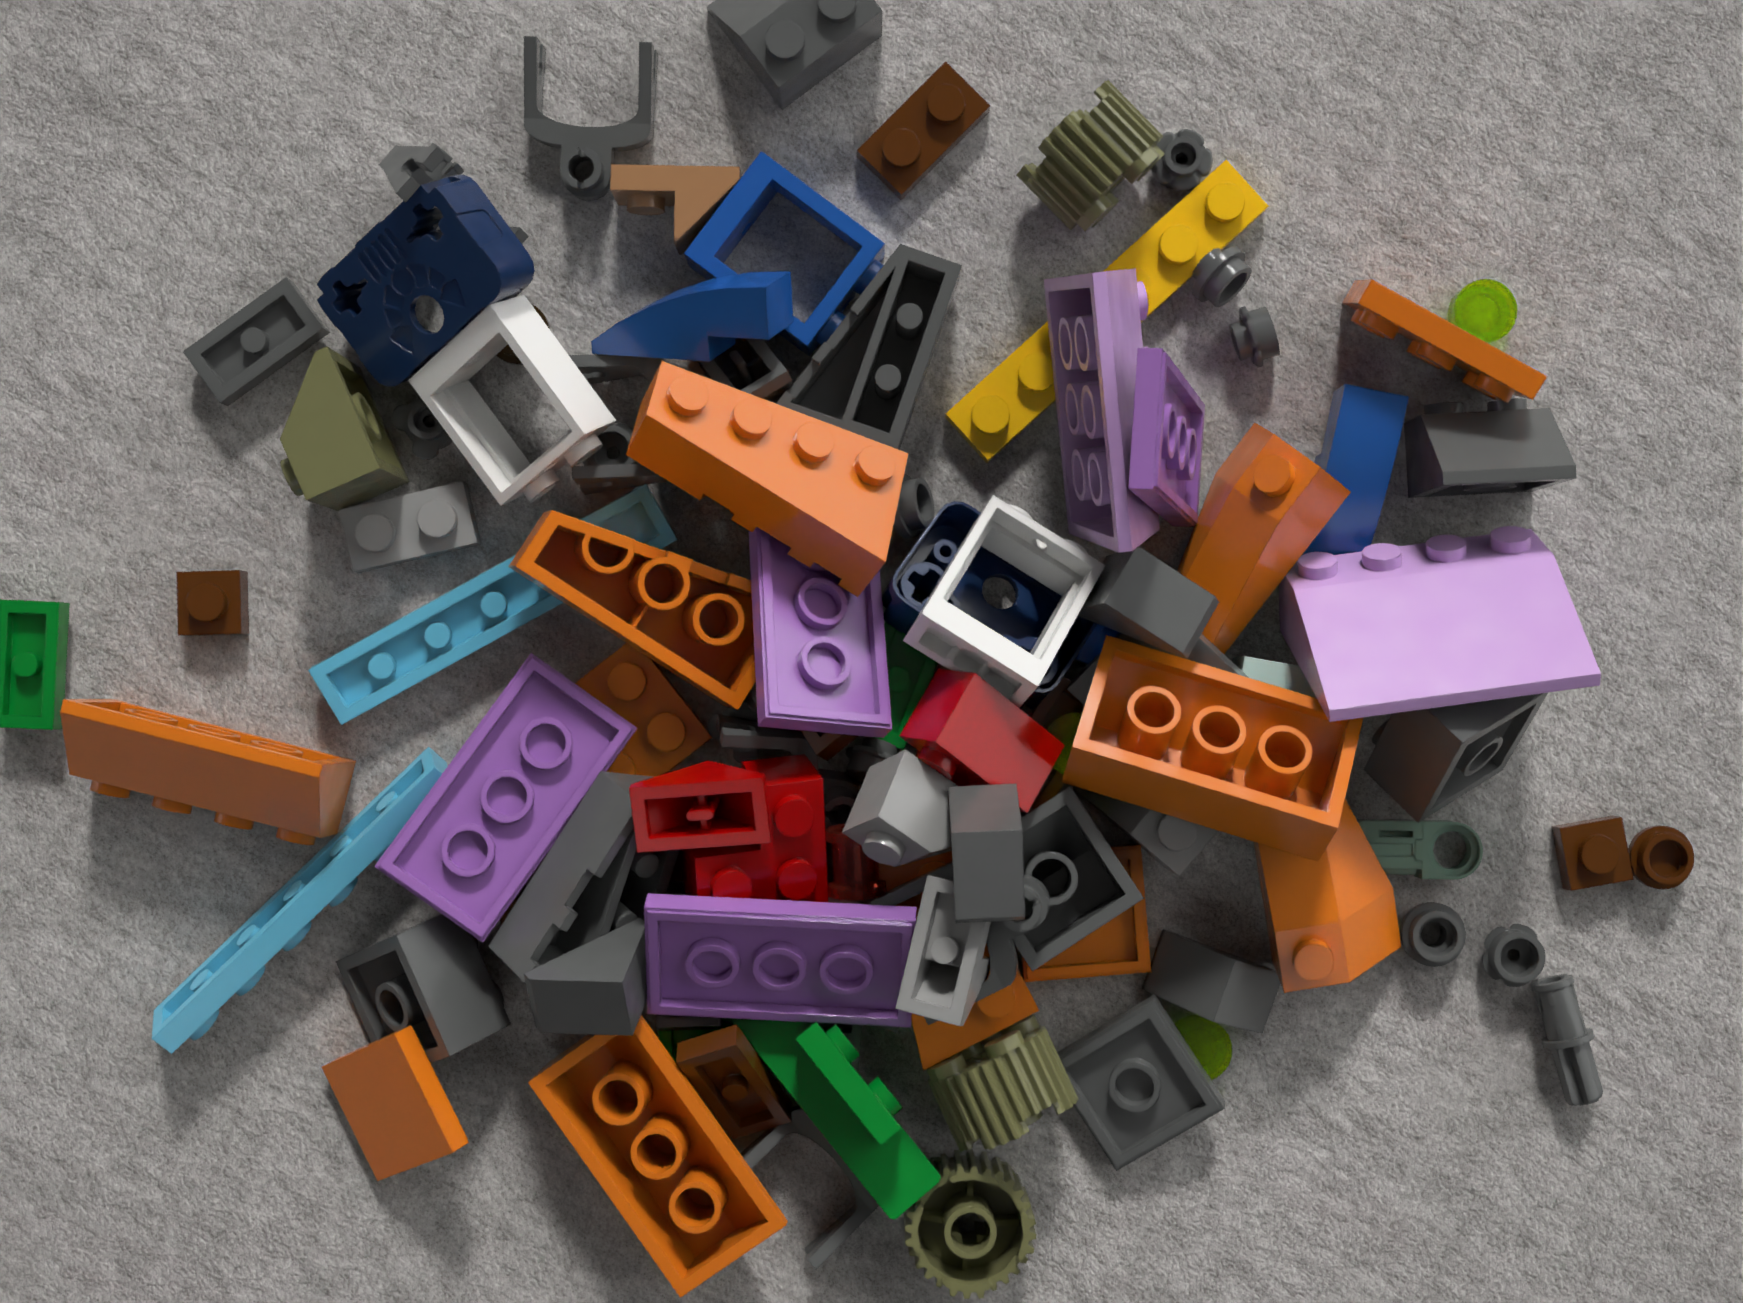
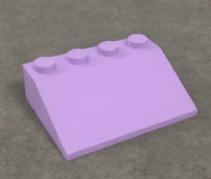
M1136 268L1044 279L1069 534L1118 553L1133 551L1160 530L1158 513L1128 489L1137 349L1149 348L1147 346L1143 347L1141 321L1146 320L1148 314L1146 288L1142 281H1137Z
M1503 526L1492 530L1490 534L1462 538L1456 535H1437L1429 538L1426 543L1405 546L1377 543L1366 546L1361 552L1338 555L1327 552H1310L1302 555L1279 584L1280 632L1329 722L1600 686L1601 673L1556 559L1532 529Z

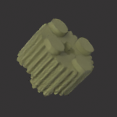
M1109 80L1104 81L1094 91V94L1101 100L1097 106L1090 112L1087 110L1083 112L1081 109L1077 112L1073 110L1042 141L1038 149L1046 156L1043 162L1038 167L1033 163L1025 164L1016 174L1070 230L1074 229L1077 225L1085 232L1090 227L1094 228L1120 201L1112 193L1125 178L1130 184L1140 181L1165 155L1157 146L1163 135Z
M1035 1014L1001 1030V1036L989 1041L984 1046H982L980 1041L927 1069L930 1077L928 1083L960 1152L972 1149L978 1139L981 1140L984 1149L989 1150L998 1145H1005L1011 1140L1019 1139L1022 1135L1030 1132L1027 1126L1043 1116L1041 1110L1051 1107L1052 1104L1056 1114L1059 1115L1072 1108L1077 1103V1100H1079L1046 1027L1039 1025Z
M958 1149L954 1150L953 1157L951 1158L943 1153L941 1157H933L929 1160L939 1172L941 1179L937 1185L903 1213L905 1244L908 1246L909 1255L914 1256L916 1268L924 1267V1277L927 1280L935 1277L936 1286L941 1288L944 1285L949 1288V1293L952 1297H955L958 1291L963 1292L964 1299H969L971 1293L976 1292L980 1299L984 1298L986 1290H997L996 1282L1009 1283L1008 1274L1010 1272L1016 1275L1020 1273L1018 1263H1027V1254L1034 1253L1032 1240H1035L1037 1235L1034 1228L1036 1221L1026 1188L1022 1186L1020 1177L1007 1162L1000 1161V1158L997 1156L989 1160L985 1151H982L979 1156H975L973 1149L968 1150L966 1155H961ZM966 1213H975L984 1222L974 1221L975 1230L965 1232L960 1230L957 1218L962 1217Z

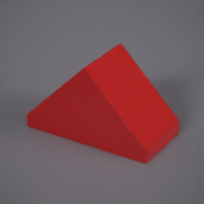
M708 760L633 783L629 787L637 853L771 843L772 841L766 779L763 773Z

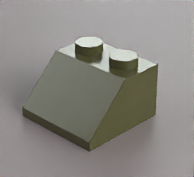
M327 346L315 351L280 437L288 457L281 460V468L291 490L298 497L304 494L307 501L339 511L356 506L409 483L410 481L361 368Z

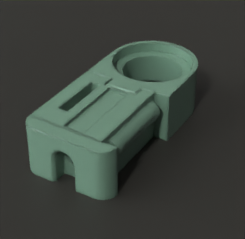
M1357 819L1386 875H1414V877L1420 879L1457 880L1471 875L1481 863L1483 856L1481 839L1466 824L1450 820H1422L1417 823L1415 820ZM1454 831L1463 838L1466 845V853L1458 865L1444 868L1434 857V844L1443 833Z

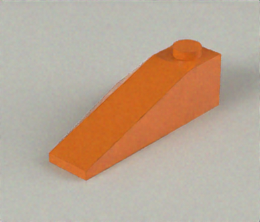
M1256 423L1251 426L1216 472L1198 516V522L1195 524L1177 572L1213 594L1219 601L1202 634L1223 654L1230 648L1351 493L1316 463Z
M1346 799L1338 830L1319 861L1254 842L1272 962L1284 993L1349 983L1401 948L1393 887Z

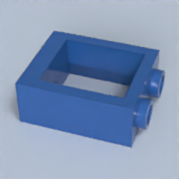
M761 151L684 252L689 267L706 280L736 275L737 273L725 265L724 262L777 192L858 251L806 322L803 323L793 316V323L778 333L810 357L816 347L826 342L846 316L843 314V311L856 294L861 295L883 267V264L880 262L885 257V243Z

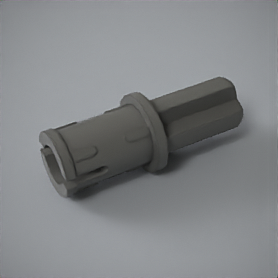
M1561 974L1541 978L1532 982L1531 988L1535 994L1546 1032V1037L1542 1039V1045L1545 1049H1551L1565 1101L1572 1106L1595 1103L1603 1095L1602 1085L1589 1043L1594 1039L1595 1035L1592 1029L1585 1027L1573 984V976Z

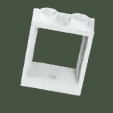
M525 295L490 304L408 380L500 506L523 495L531 503L548 493L561 482L556 471L567 462L571 467L577 466L596 453L603 446L598 436L616 421ZM506 345L510 346L571 429L531 464L469 381L473 375Z
M993 495L971 527L903 641L949 670L978 674L1020 708L1042 681L1105 565L1088 555L1087 551L1078 543L1061 538L1034 521L1022 508L1007 504ZM981 546L1062 596L1030 653L948 602Z

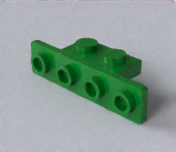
M730 1018L735 1025H738L756 1052L890 1219H897L940 1182L941 1176L894 1118V1115L903 1107L878 1076L867 1084L851 1063L861 1055L836 1024L825 1032L817 1022Z

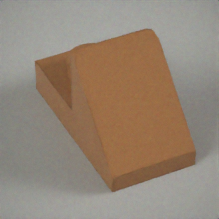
M611 164L610 190L617 204L627 206V211L632 214L660 215L665 213V206H674V244L679 255H682L740 180L742 174L740 167Z

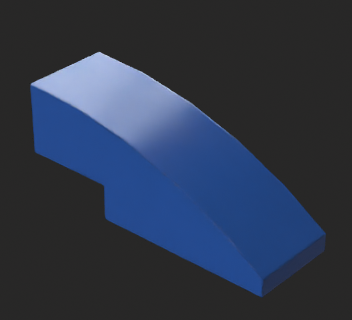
M791 271L748 272L713 278L679 289L636 311L591 341L592 354L710 362L735 345V338L769 340L793 323Z
M1344 384L1333 392L1322 452L1315 457L1314 463L1324 469L1351 493L1302 555L1310 552H1327L1333 555L1361 552L1366 546L1371 545L1401 437L1409 400L1408 396Z

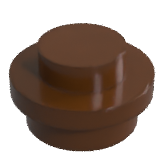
M1662 825L1647 827L1634 836L1628 848L1633 876L1640 883L1651 888L1664 890L1680 885L1688 878L1694 866V851L1690 841L1682 832L1672 827Z

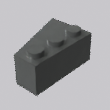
M900 244L852 305L850 312L830 338L820 346L813 355L809 365L776 404L900 450L956 291L962 265Z
M600 771L488 947L524 983H526L524 973L638 918L644 920V905L647 893L666 894L680 850L637 853L629 794L631 784L653 778L652 776Z

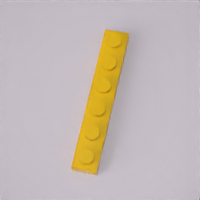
M1225 160L1104 271L1136 268L1137 281L1144 283L1147 292L1148 318L1193 277L1195 267L1206 254L1215 248L1223 250L1263 214L1269 205L1236 169ZM1048 321L945 414V418L986 463L1056 401Z

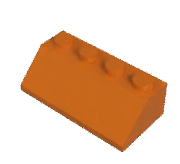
M1106 635L1061 782L1319 861L1339 827L1363 718L1329 722L1317 698Z
M63 699L60 716L69 775L92 780L90 790L112 797L129 798L132 790L154 796L153 807L182 814H191L192 807L196 806L215 811L214 822L233 828L252 830L254 822L278 827L277 838L302 845H314L316 837L323 838L338 834L356 760L115 699Z
M642 1014L633 1036L588 1034L549 1061L528 1082L680 1298L787 1225L788 1220Z

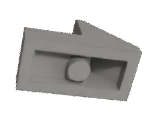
M927 875L895 1009L956 1026H964L982 988V984L990 971V957L983 954L991 922L955 923L953 880Z

